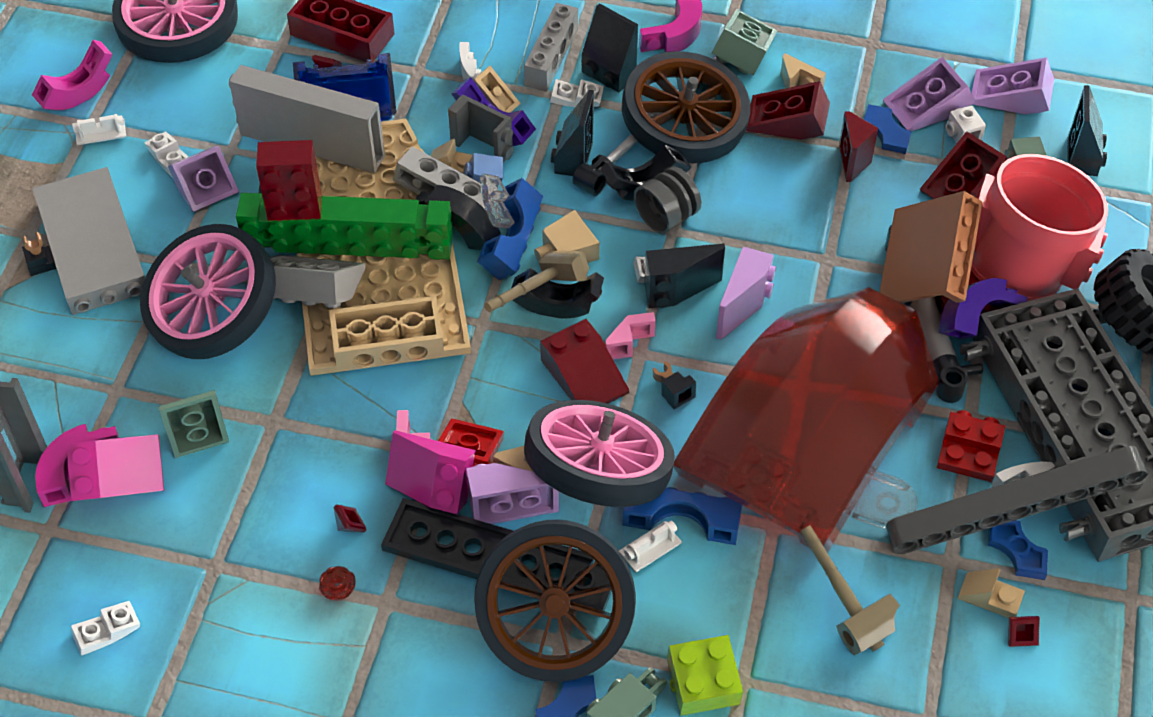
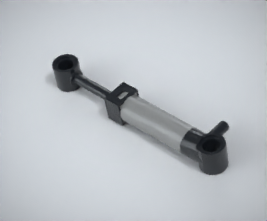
M890 225L888 229V234L885 243L886 252L888 248L892 225ZM937 296L904 302L907 313H912L937 382V396L947 403L958 402L963 396L968 376L983 373L982 364L959 365L949 336L939 333L941 313L936 302Z

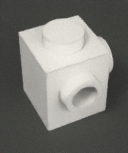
M972 105L950 111L948 123L946 124L948 135L956 143L966 131L982 140L986 124Z

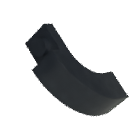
M664 145L650 161L639 167L627 169L606 162L601 171L606 177V183L617 191L621 199L634 201V191L636 188L648 180L655 179L659 173H663L667 168L676 166L687 173L691 166L679 150Z
M436 185L432 192L421 191L415 199L419 200V204L429 205V200L450 201L452 226L461 234L469 249L482 250L485 242L501 234L494 219L478 202L454 188Z
M532 268L526 270L514 278L511 288L538 273ZM595 272L587 277L588 280L579 281L574 284H559L549 280L512 301L539 315L561 319L584 316L589 313L592 302L597 301L601 296L604 277Z

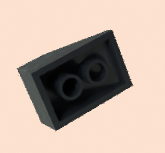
M599 3L596 6L582 51L581 72L618 93L623 90L629 75L637 66L638 24Z
M1084 85L1067 137V163L1078 168L1086 175L1098 176L1100 168L1106 165L1107 152H1103V149L1106 146L1107 134H1103V122L1090 86Z
M594 90L587 91L564 121L562 131H557V149L553 148L551 153V163H554L555 174L573 176L580 164H588L593 145Z
M725 244L646 251L644 286L648 307L665 308L675 306L722 281Z

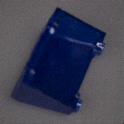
M390 53L378 54V60L372 63L371 59H366V64L319 68L318 64H314L313 69L305 66V61L292 62L294 80L379 103L381 121L390 120L397 113Z

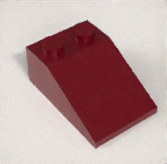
M818 81L752 95L746 131L799 140L824 135L830 101L821 82Z
M966 131L921 186L920 191L932 199L962 191L975 197L986 174L995 177L1001 165L1008 160L1007 156Z
M587 318L540 341L542 363L570 400H589L609 404L629 393V388L601 336Z

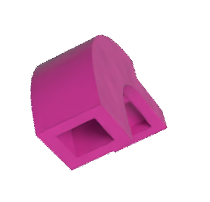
M676 0V19L666 25L641 28L639 32L640 51L647 52L664 49L665 52L682 51L696 40L701 30L702 1Z
M92 40L84 59L73 72L61 77L41 75L32 96L43 109L49 110L70 109L91 99L103 88L110 77L105 69L113 54L101 41Z
M86 424L79 425L64 432L49 444L39 459L35 475L37 493L44 507L71 501L66 444L120 438L115 426L89 432Z

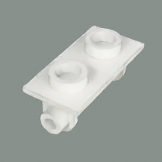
M114 114L99 117L100 122L98 123L95 122L94 118L77 120V123H72L74 133H76L77 145L126 138L123 116Z
M664 521L620 549L619 552L636 573L680 545L682 541L674 533L677 531L675 523L673 521Z

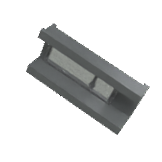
M12 378L10 382L0 381L1 504L19 506L23 508L24 512L30 513L34 503L20 475L23 463L38 464L47 445L18 378Z

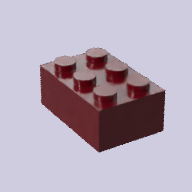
M313 140L258 142L256 168L267 220L321 219L322 192Z

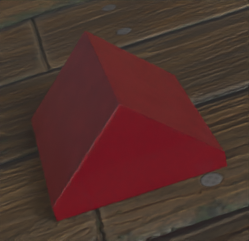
M845 111L839 141L846 182H852L872 163L878 133L876 126L850 111Z

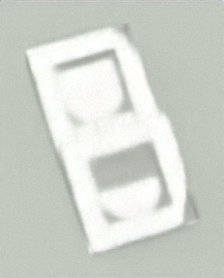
M483 173L480 176V188L487 215L493 227L509 229L515 222L503 202L510 195L498 176Z

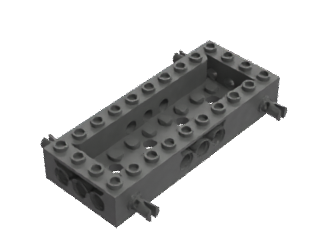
M1079 288L980 314L977 336L973 337V342L960 345V354H966L964 361L982 356L1041 462H1052L1055 468L1119 448L1135 446L1148 473L1144 480L1133 485L1067 504L1066 507L1074 520L1066 523L1063 522L1059 525L1060 534L1066 533L1064 541L1067 542L1083 536L1097 562L1153 546V407L1101 324L1107 323L1104 314H1101L1098 308L1092 310ZM1048 342H1053L1055 345H1058L1060 348H1058V349L1050 348L1046 343H1048ZM1072 385L1082 386L1085 391H1076L1072 388ZM1098 429L1108 430L1112 436H1104L1099 433Z

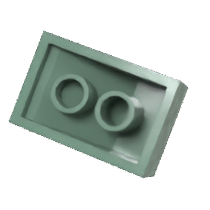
M736 9L717 41L712 54L716 55V58L723 63L729 62L735 65L741 73L754 76L777 30Z
M215 390L158 406L175 458L229 442Z

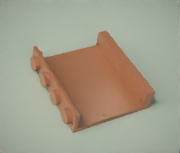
M962 191L895 209L877 306L897 315L901 303L939 295H943L957 303L966 301L983 201Z

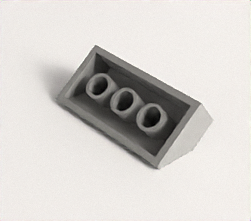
M288 255L270 257L276 276L273 300L280 298L283 303L303 301L304 305L325 303L327 308L340 307L342 302L352 299L364 273L365 263Z

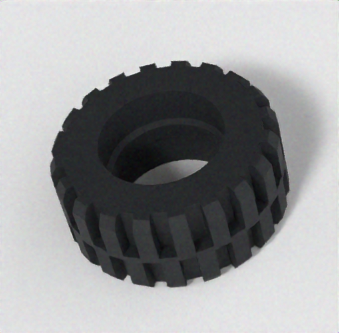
M1130 249L1097 274L1093 287L1095 291L1094 298L1099 304L1098 309L1100 313L1104 314L1106 318L1105 321L1115 329V333L1119 337L1122 336L1130 346H1136L1137 350L1153 353V254L1145 249Z

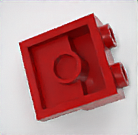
M959 410L956 413L950 412L937 468L992 482L1006 425L1000 424L997 419L992 417H986L983 420L974 418L971 413L964 410Z
M451 418L438 441L476 450L474 467L478 464L487 465L494 463L493 456L503 441L504 431Z

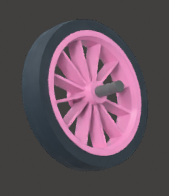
M114 0L112 16L116 33L122 44L130 52L147 60L173 63L202 57L227 41L237 24L238 7L237 0ZM132 19H140L138 21L132 22ZM188 23L200 28L192 31ZM170 27L169 36H161ZM183 28L186 34L175 36L176 29Z
M210 224L182 234L158 255L145 277L140 296V309L145 327L160 345L184 358L209 359L235 349L257 330L271 307L276 286L275 269L272 260L263 246L254 237L232 225ZM227 250L235 251L223 264ZM214 251L208 269L205 254ZM196 259L200 275H197L188 267ZM246 259L248 267L233 273ZM181 274L191 284L182 285L174 283ZM248 280L246 290L230 288ZM170 292L185 293V295L168 302ZM226 297L242 298L234 312L223 303ZM222 305L231 315L219 324L216 308ZM182 309L170 322L168 315ZM206 314H208L210 330L201 332ZM192 318L188 333L179 332Z
M567 400L552 403L535 413L525 435L524 454L532 471L555 490L583 502L610 507H629L648 503L664 492L673 472L674 450L665 434L645 418L615 405L589 400Z

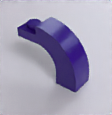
M472 78L465 79L451 93L455 100L463 94L511 117L513 146L522 145L536 130L523 110L508 113L493 106Z
M990 278L969 284L966 301L957 303L949 299L945 304L941 314L939 333L957 339L977 336L980 313L985 305L1001 309L1027 302L1028 297L1017 294V290L1006 288L1007 280Z

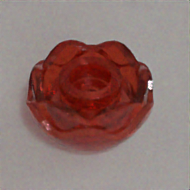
M330 567L320 576L319 590L329 600H344L355 589V575L346 567Z

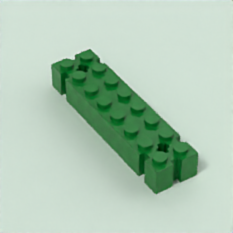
M241 193L236 212L238 228L254 237L264 249L265 247L272 248L274 252L403 258H419V254H428L429 259L450 260L453 229L450 201L429 200V205L419 204V200L322 196L321 219L268 221L262 193Z

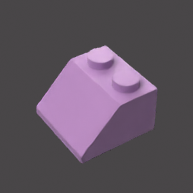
M219 145L168 165L179 192L192 212L239 192Z

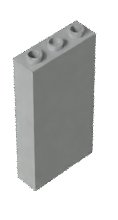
M240 65L237 71L230 76L229 88L232 93V103L235 107L236 122L239 126L240 135L264 142L313 140L316 157L372 173L377 171L385 157L379 103Z
M108 167L32 188L72 315L141 295L145 276Z

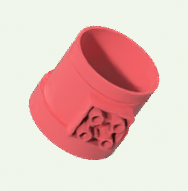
M1038 154L1014 156L1001 165L995 177L986 174L975 196L983 201L971 266L973 274L980 281L990 278L1007 280L1006 288L1017 290V294L1028 297L1027 302L1054 295L1062 285L1071 289H1077L1082 281L1087 283L1093 270L1091 268L1092 264H1098L1103 255L1104 249L1101 248L1108 233L1104 232L1108 216V205L1098 185L1089 176L1069 163Z

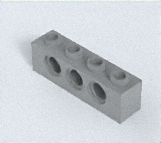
M560 3L555 4L524 65L526 87L548 91L578 30V8Z
M413 146L397 162L393 181L417 194H420L421 191L432 192L436 185L454 188L474 199L490 215L495 209L499 196L498 192Z

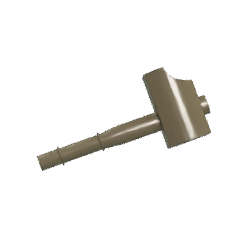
M552 251L547 253L539 262L542 272L485 302V309L488 312H492L549 280H588L589 265L585 253L582 251Z
M811 525L802 529L800 532L808 543V547L813 551L824 569L825 575L828 576L833 589L851 616L836 626L846 647L853 655H856L868 648L873 652L885 645L882 639L896 631L894 618L896 610L900 606L891 594H888L863 609Z

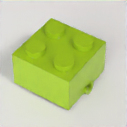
M729 635L669 645L667 654L671 675L669 685L671 692H675L680 716L740 705L743 688Z

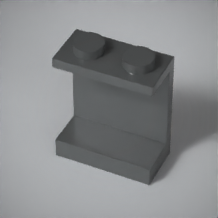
M462 94L448 109L450 140L455 139L456 146L460 147L469 136H472L493 146L494 156L503 157V162L509 160L514 152L512 118Z

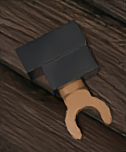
M39 232L35 233L37 238L33 241H28L26 236L22 237L24 244L22 249L31 276L57 269L49 246L43 247V241Z
M666 361L664 362L665 372H659L656 368H653V378L658 382H662L661 395L673 409L696 397V381L690 375L684 378L678 371L673 374L671 365Z

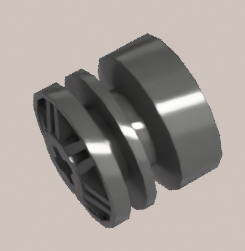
M676 166L667 168L663 173H659L655 179L648 180L634 191V201L640 216L652 230L660 234H665L672 230L681 221L687 220L701 209L702 201L696 184L685 171Z

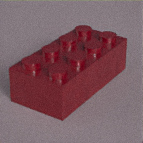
M298 0L287 13L291 36L370 64L374 62L395 35L392 13L355 0Z

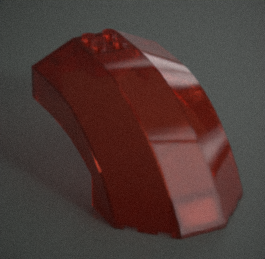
M867 287L801 306L785 313L757 338L726 377L676 457L673 467L677 474L701 488L705 484L796 534L800 543L807 547L808 543L800 531L811 525L828 553L886 454L906 425L913 428L939 383L917 311Z

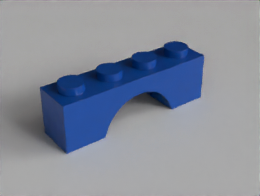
M523 178L505 186L499 202L507 222L506 236L501 234L485 242L477 260V263L498 280L509 275L512 276L519 270L522 254L527 248V240L534 229L535 218L541 209L540 204L543 195Z
M667 487L659 497L648 503L624 507L622 526L651 530L657 522L666 517L684 516L696 521L703 528L708 541L736 545L743 501L735 500L731 497L721 498L709 496L702 492L692 493Z

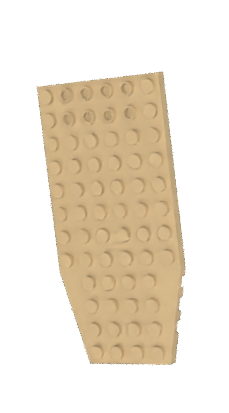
M407 119L381 122L385 157L375 173L316 157L322 196L415 200L418 195L417 193L393 181L397 162L412 146L424 152L420 148ZM453 242L450 260L429 259L428 254H419V258L297 253L299 257L365 263L364 273L352 299L342 302L340 307L327 308L325 303L304 305L302 301L310 376L471 354Z

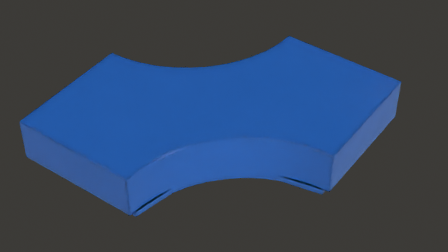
M868 104L864 120L878 128L877 136L881 140L882 149L906 154L912 131L902 128L894 121L892 109Z
M1015 520L989 528L988 546L999 549L1009 557L1014 565L1016 576L1040 580L1046 579L1048 550L1033 544L1024 535L1020 521Z
M594 675L563 681V687L559 696L551 704L537 708L536 717H578L586 712L591 702L596 699Z

